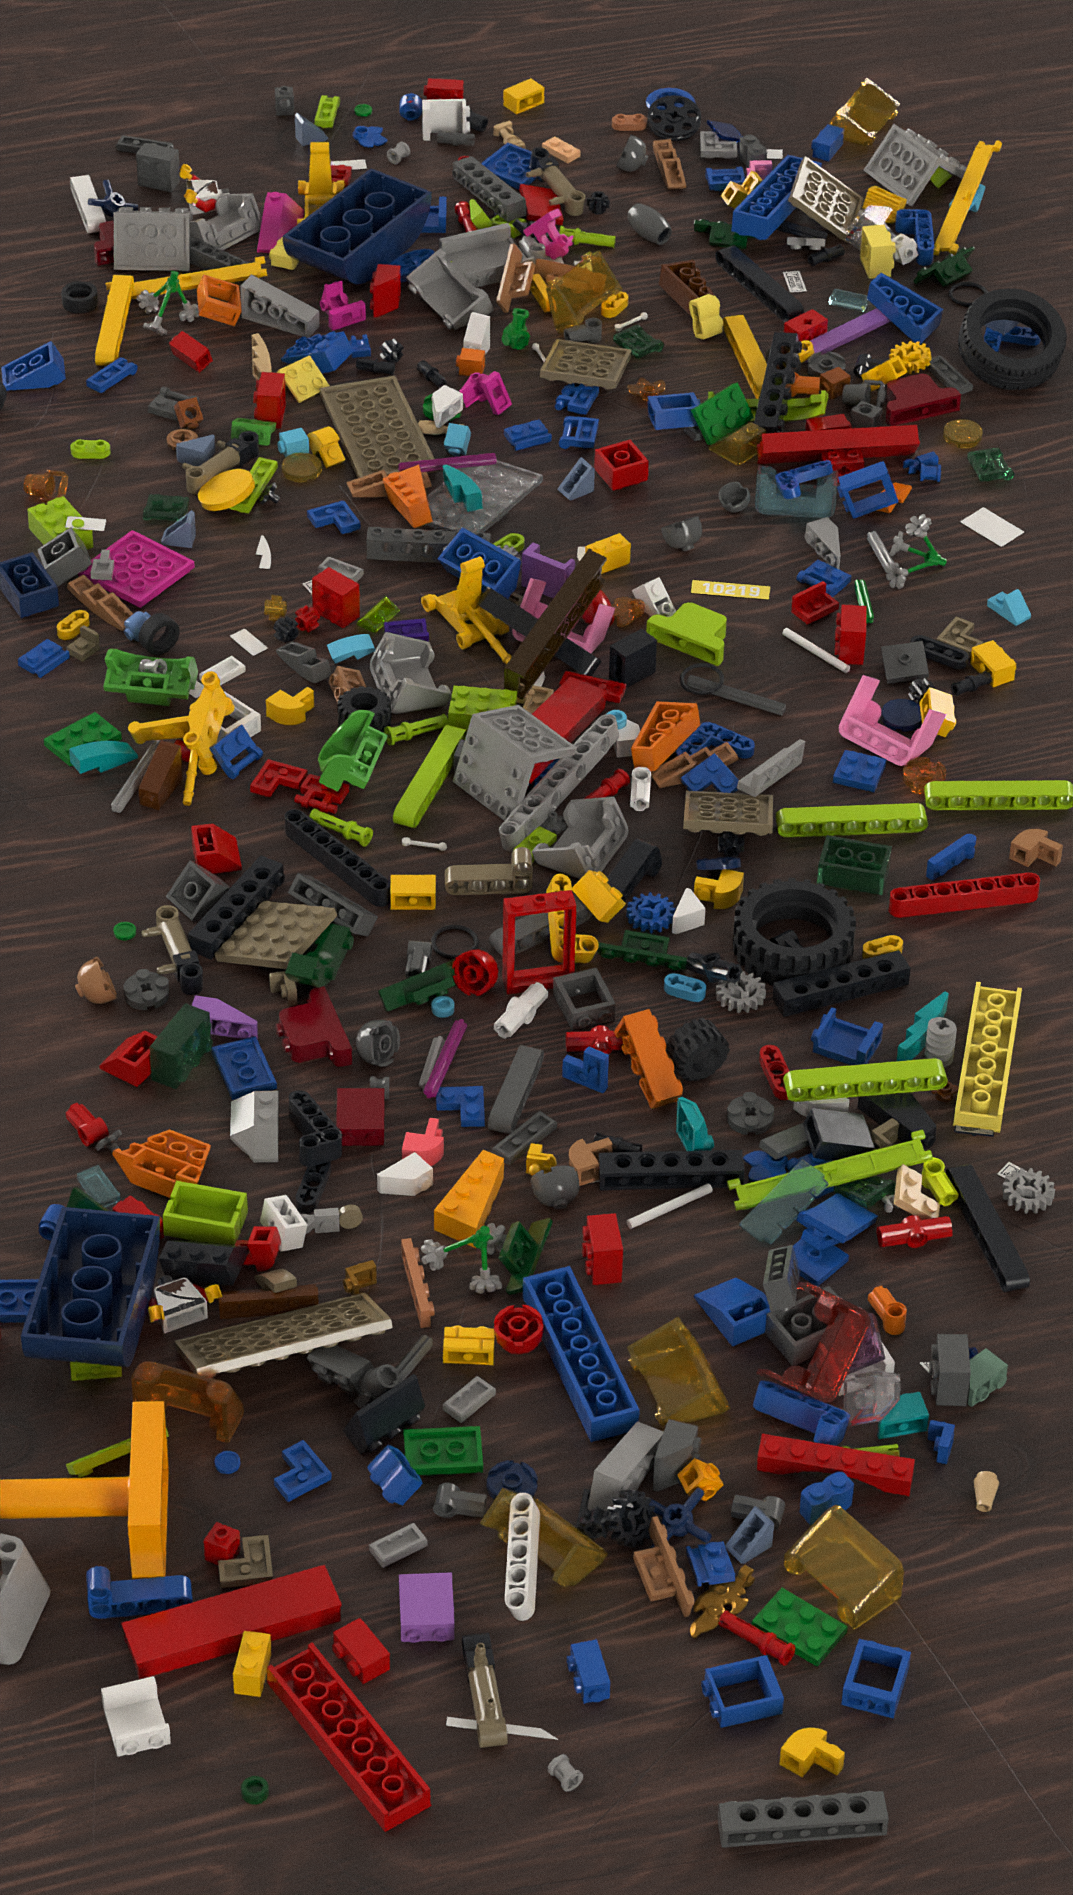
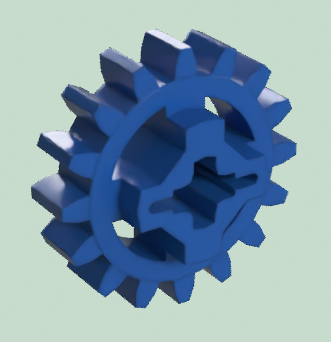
M649 892L648 896L641 893L640 898L633 897L632 902H628V908L626 909L628 923H633L634 929L640 927L641 932H644L646 929L650 933H653V930L662 932V927L668 929L669 924H673L674 903L668 902V897L660 898L661 894L659 893L656 896H653L652 892Z

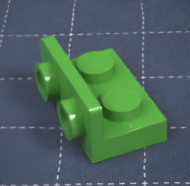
M236 418L232 421L231 439L234 437L239 439V435L242 432L253 431L259 436V445L268 446L271 433L276 430V422Z

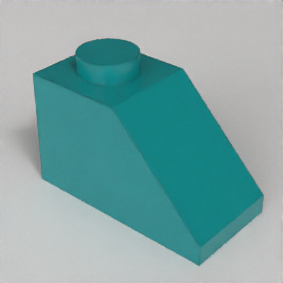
M920 1392L905 1393L894 1397L893 1403L896 1400L898 1401L879 1419L877 1437L878 1439L927 1431L929 1413Z

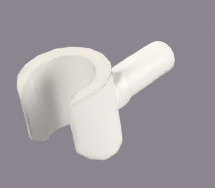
M875 1188L873 1192L885 1203V1211L888 1213L892 1212L894 1195L886 1196L878 1188Z

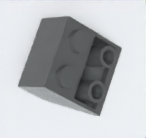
M337 1345L329 1348L318 1347L307 1357L312 1365L311 1369L318 1373L317 1377L327 1384L334 1382L339 1385L342 1391L350 1395L353 1392L360 1394L362 1391L360 1387L362 1376L370 1369H375L369 1360Z

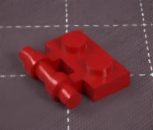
M309 774L300 787V792L304 796L297 794L294 802L301 804L304 808L309 809L312 807L326 814L328 812L336 814L338 806L332 804V802L341 805L349 792V785L342 783L339 791H336L320 783L319 776Z

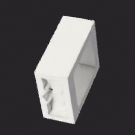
M224 691L226 697L230 698L235 706L230 716L238 721L226 729L221 726L217 741L241 724L250 737L260 732V714Z

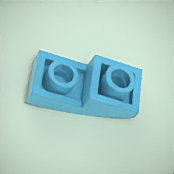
M369 634L346 637L327 645L335 664L353 655L358 660L375 651Z

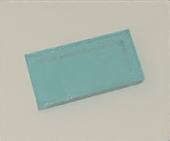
M834 289L829 298L830 305L862 312L866 311L870 303L867 295Z
M99 1165L77 1173V1180L87 1194L103 1207L121 1201L119 1192Z

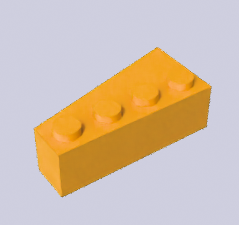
M483 1150L434 1209L435 1231L461 1241L476 1234L478 1229L485 1226L486 1218L491 1212V1206L497 1197L504 1179V1158L486 1150ZM473 1243L467 1244V1245H469V1246H472V1247L476 1248V1247L473 1245Z

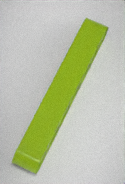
M445 725L397 804L393 815L394 823L411 828L417 827L453 767L455 751L460 739L465 740L467 729Z
M1065 780L932 781L924 787L926 806L931 810H1061L1073 807V785Z
M919 803L783 808L778 810L775 815L778 834L782 837L915 833L924 831L928 826L925 807Z
M936 1058L793 1070L786 1073L783 1077L787 1097L793 1102L938 1090L945 1087L948 1082L943 1063Z

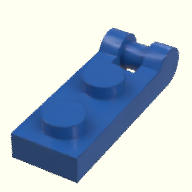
M120 357L86 379L87 387L102 393L129 374L134 375L138 370V366L132 362L128 363L126 359Z
M966 834L930 858L927 863L926 877L933 881L939 876L944 875L955 865H959L964 859L973 858L975 855L976 836Z

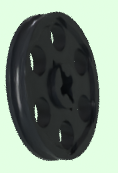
M677 95L664 96L651 104L648 110L647 122L650 130L658 137L665 140L681 141L697 133L701 125V111L692 100ZM681 103V104H683L684 106H683V107H676L675 104ZM664 106L666 109L659 110L657 107ZM689 113H693V114H695L696 116H695V117H689V116H687V115H688ZM653 119H660L661 122H660V123H655V122H653L652 120H653ZM689 126L691 129L684 130L682 127ZM672 129L674 132L667 133L665 130Z

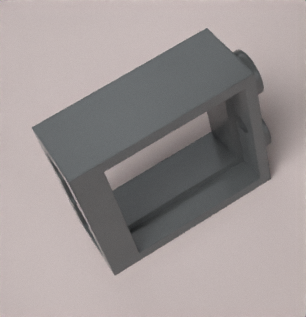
M597 968L554 977L553 995L572 1031L615 1021L616 1004ZM596 991L602 1001L600 1004L575 1009L570 997Z

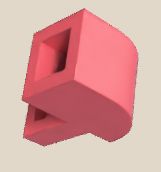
M429 1118L425 1135L406 1132L402 1146V1159L414 1152L430 1166L442 1159L444 1155V1137H442L443 1130L439 1129V1119Z

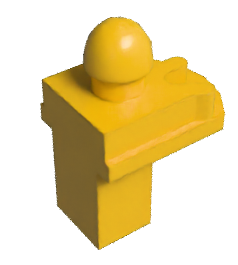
M530 1144L526 1158V1173L531 1176L541 1170H544V1174L552 1172L551 1167L557 1165L553 1154L542 1153L543 1145Z

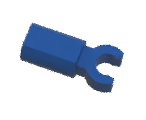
M934 452L917 456L915 459L904 460L903 468H909L908 474H914L917 470L920 471L921 463L925 466H937L939 459Z

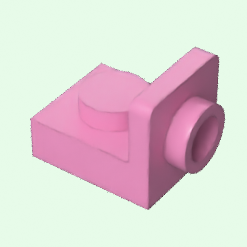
M772 160L750 161L749 168H746V178L751 171H754L764 180L772 172Z

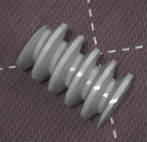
M935 1017L928 1022L925 1056L927 1059H939L942 1061L943 1066L947 1067L953 1062L957 1027L953 1021L947 1018Z

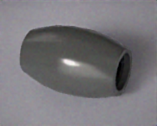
M640 203L635 204L629 210L627 219L632 228L642 238L658 245L668 241L672 234V229L668 221L657 210Z

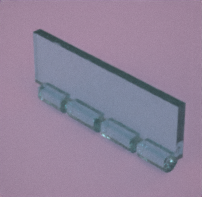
M802 1159L739 1223V1226L760 1242L765 1240L772 1244L783 1233L780 1227L787 1229L798 1217V1213L795 1210L798 1212L804 1211L814 1201V1197L811 1194L818 1197L829 1185L824 1179V1174Z

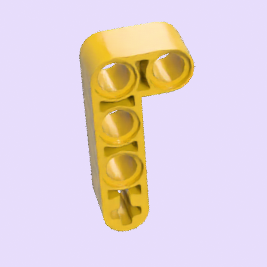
M564 874L553 876L546 893L572 890L569 877ZM564 910L548 912L552 957L556 961L563 963V949L560 946L563 947L564 930L559 926L564 928ZM576 934L575 963H588L593 959L599 946L595 937Z

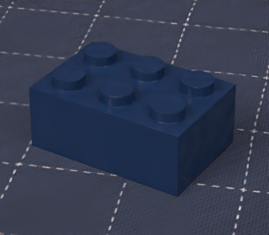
M33 552L0 562V589L20 618L59 606L58 587Z

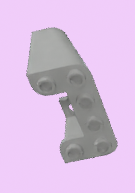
M0 1533V1559L3 1572L0 1578V1663L10 1665L16 1663L22 1657L51 1590L22 1540Z

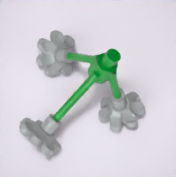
M171 271L167 282L157 292L149 293L147 290H143L136 297L137 301H140L139 307L145 308V313L150 314L152 311H158V296L165 289L167 290L154 322L144 323L143 325L144 329L156 331L161 336L163 334L167 335V330L161 326L163 320L161 317L171 292H178L183 302L184 310L179 313L181 321L188 319V322L194 320L193 316H199L198 305H191L181 290L178 279L179 273L177 271Z
M921 514L919 519L916 516L911 517L910 521L912 523H908L905 528L908 535L915 534L917 537L923 538L930 551L925 553L910 547L909 544L903 542V532L899 531L898 535H895L893 539L895 544H893L889 552L890 556L893 557L900 550L904 552L909 551L924 557L925 563L909 569H902L897 562L886 566L885 570L888 572L886 578L891 580L889 584L891 588L897 586L898 589H901L904 586L905 576H908V573L928 566L946 565L947 559L938 554L927 537L926 531H928L929 525H931V519L926 518L925 514Z
M489 1223L487 1226H482L478 1229L476 1234L449 1246H441L438 1242H433L432 1239L425 1240L424 1245L421 1246V1251L426 1254L421 1258L424 1264L430 1262V1269L433 1271L439 1270L444 1266L443 1259L446 1258L449 1251L473 1243L476 1248L481 1250L482 1268H480V1276L472 1277L469 1289H476V1292L481 1294L485 1292V1289L488 1292L495 1291V1288L501 1289L502 1285L499 1276H490V1268L487 1267V1253L494 1255L496 1249L501 1252L507 1237L506 1234H503L506 1228L503 1225H499L496 1228L494 1223Z

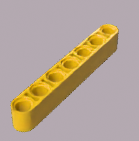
M113 275L95 352L96 366H108L118 359L134 289L133 276Z
M744 315L724 317V332L755 398L759 399L767 363Z

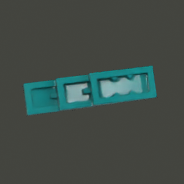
M943 992L915 1013L914 1024L906 1030L905 1041L898 1045L897 1061L912 1060L925 1047L928 1022L935 1017L944 1018L949 993Z

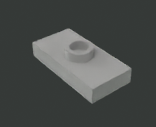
M327 557L318 566V573L330 567L355 582L364 575L363 569L331 557Z
M476 1376L443 1403V1410L462 1423L495 1396L496 1389Z
M412 1523L369 1544V1551L384 1568L428 1546V1540L418 1527Z

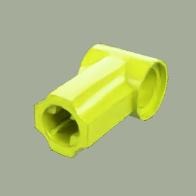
M933 1157L932 1160H928L923 1164L922 1185L930 1189L937 1202L945 1207L958 1199V1192L944 1172L945 1165L942 1160Z

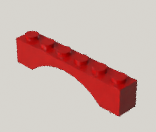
M762 1434L758 1451L757 1471L781 1475L795 1472H823L832 1474L844 1472L848 1477L863 1481L883 1492L910 1496L915 1459Z

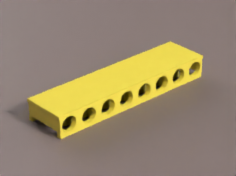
M976 982L953 1126L987 1129L1000 1133L1022 988H1017V991L982 987L981 982Z

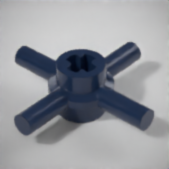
M109 180L102 182L106 193L104 199L89 198L87 202L90 206L101 207L103 213L113 217V219L114 212L119 211V208L133 207V211L138 210V204L126 203L122 195L113 192Z
M697 1487L683 1505L672 1504L666 1508L655 1500H651L649 1506H655L656 1509L653 1512L662 1517V1524H664L667 1530V1541L672 1536L682 1537L688 1533L705 1543L711 1540L712 1535L693 1524V1515L691 1513L705 1495L702 1489Z

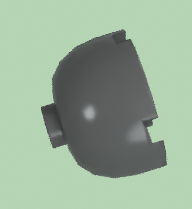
M631 134L616 167L627 172H633L638 170L641 165L645 166L649 157L646 155V144L640 138Z
M695 516L661 528V532L665 542L670 547L675 549L682 548V551L693 549V544L700 540L702 525L699 516Z
M371 1020L362 1025L356 1036V1049L363 1061L380 1067L388 1066L394 1061V1058L391 1057L394 1052L399 1050L400 1035L398 1028L391 1024L393 1022L388 1020Z
M572 1166L551 1167L552 1172L544 1174V1170H541L534 1174L530 1180L535 1198L547 1207H553L556 1210L564 1209L578 1195L580 1189L577 1171L575 1172V1168Z

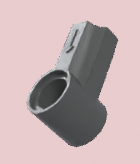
M589 318L583 325L564 330L565 340L575 342L586 341L588 343L600 342L602 338V321L598 318Z
M409 940L405 977L410 978L426 971L428 962H431L432 942Z
M443 1483L438 1486L433 1511L436 1515L443 1518L453 1517L455 1513L483 1518L486 1510L487 1495L460 1491L454 1484Z
M741 1495L734 1496L731 1517L745 1520L754 1506H757L774 1523V1531L779 1529L785 1510V1502L775 1496H768L763 1500Z

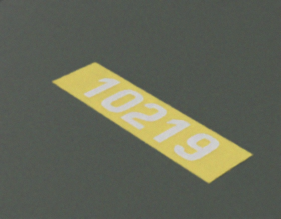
M693 580L691 593L769 599L770 586Z

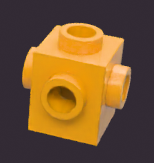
M695 1458L677 1474L684 1490L689 1496L697 1487L705 1492V1495L701 1498L703 1501L712 1498L724 1485L719 1477L720 1472L712 1463L707 1464Z

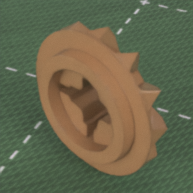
M188 429L174 430L167 436L168 447L176 450L177 443L197 439L198 435Z

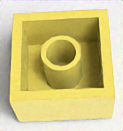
M884 224L862 226L860 259L868 278H876L880 273L891 277V269H894L893 253L896 252L895 242L891 240L890 232H887Z

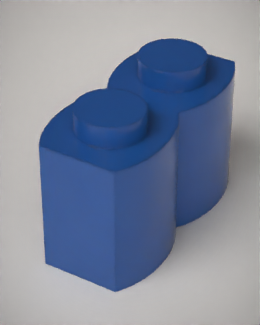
M387 1445L367 1466L371 1473L370 1479L382 1488V1496L391 1504L395 1502L403 1506L423 1484L421 1478L410 1466L403 1453L390 1445Z
M837 1472L826 1477L823 1482L807 1486L801 1492L799 1513L809 1525H815L828 1519L831 1514H838L847 1510L852 1504L854 1483L844 1472Z

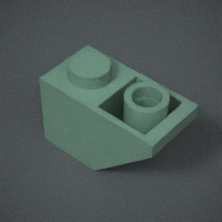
M986 1348L970 1359L971 1374L967 1396L970 1407L979 1401H984L991 1392L1003 1387L1007 1381L1008 1365Z

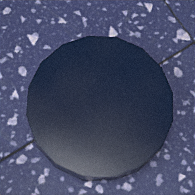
M908 699L890 700L881 709V720L885 726L895 731L896 728L902 729L901 732L915 730L922 724L920 705Z
M718 857L710 860L704 858L698 859L696 864L697 869L700 870L731 869L741 867V859L736 857Z
M514 1460L503 1461L490 1469L487 1477V1491L496 1502L510 1506L512 1498L519 1493H528L532 1498L537 1491V1475L534 1469L526 1463H514Z

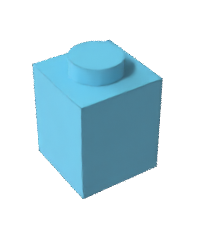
M449 423L444 447L449 454L454 456L466 455L471 436L468 426Z
M302 428L279 433L278 450L280 453H283L287 460L309 455V438Z

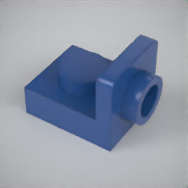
M930 1420L928 1440L935 1441L934 1451L938 1452L937 1462L947 1464L954 1442L955 1425Z

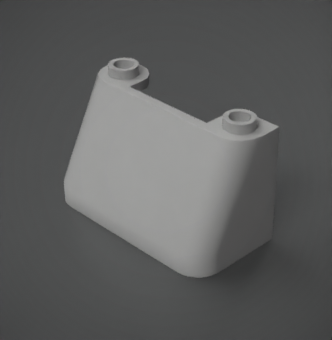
M253 193L226 194L220 197L215 206L218 215L206 222L204 218L190 221V238L200 239L224 250L260 231L262 218Z
M440 248L406 277L409 282L408 288L414 295L417 293L443 319V323L449 330L452 328L457 330L469 323L472 312L489 315L494 308L488 295L482 289H476L456 269L454 263L449 260L447 261V254Z
M385 632L371 658L370 671L377 688L390 697L391 713L400 714L441 707L448 703L452 695L447 685H440L437 689L428 670L435 656L430 642Z
M615 797L571 800L563 813L564 820L568 825L566 831L553 848H550L546 843H539L533 849L532 854L539 865L581 879L589 870L602 872L628 836V826Z

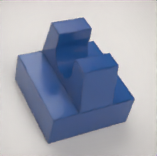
M364 334L362 336L363 339L356 340L355 336H351L349 343L353 349L352 358L371 356L367 334Z

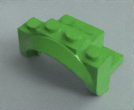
M111 648L107 651L105 657L107 673L103 686L104 691L125 693L128 702L170 706L171 698L188 700L190 689H195L198 669L194 657L187 656L182 659H167L141 656ZM143 659H150L151 661L163 659L167 664L166 674L139 672V664Z
M357 710L351 713L348 719L327 740L318 756L322 772L319 779L320 783L336 791H339L344 780L353 786L365 788L388 736L369 726L374 717V712Z

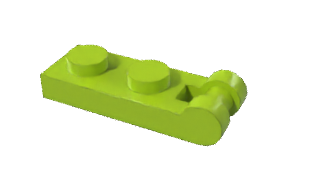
M324 95L321 96L315 117L316 126L322 128L333 127L337 109L340 105V97L328 98Z

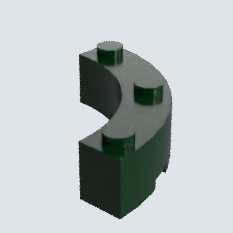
M330 923L316 939L315 945H317V948L314 952H308L306 956L292 952L285 971L287 978L290 981L318 988L326 986L331 980H334L347 951L351 950L354 944V937L351 934L350 928Z

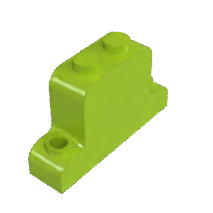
M684 603L671 617L653 615L647 620L646 632L657 639V642L716 666L723 662V639L726 637L727 618L724 615L694 603Z

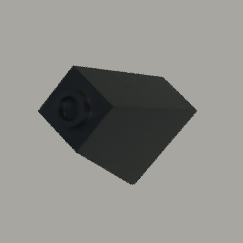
M911 1092L858 1097L857 1108L879 1125L892 1118L899 1123L898 1139L903 1143L912 1141L911 1133L923 1130L925 1133V1139L921 1140L924 1150L931 1148L935 1143L937 1126Z

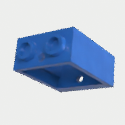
M694 392L648 396V416L655 430L698 426L691 409L701 404L700 399L696 398Z
M884 461L838 477L840 486H837L841 498L845 497V501H843L846 512H851L853 519L899 502ZM882 480L886 491L853 503L849 491Z
M859 1639L843 1687L841 1705L894 1719L909 1670L911 1652L897 1647L878 1644L874 1641ZM861 1659L899 1669L892 1692L854 1682Z
M767 1655L705 1669V1680L701 1681L704 1696L710 1699L711 1715L713 1718H717L720 1728L783 1713L784 1696ZM758 1679L765 1697L764 1699L724 1707L717 1688Z

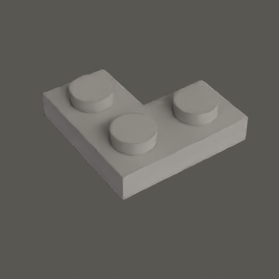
M700 131L701 157L737 158V142L719 141L718 132Z
M787 237V245H791V249H802V245L809 246L810 250H821V246H825V239Z

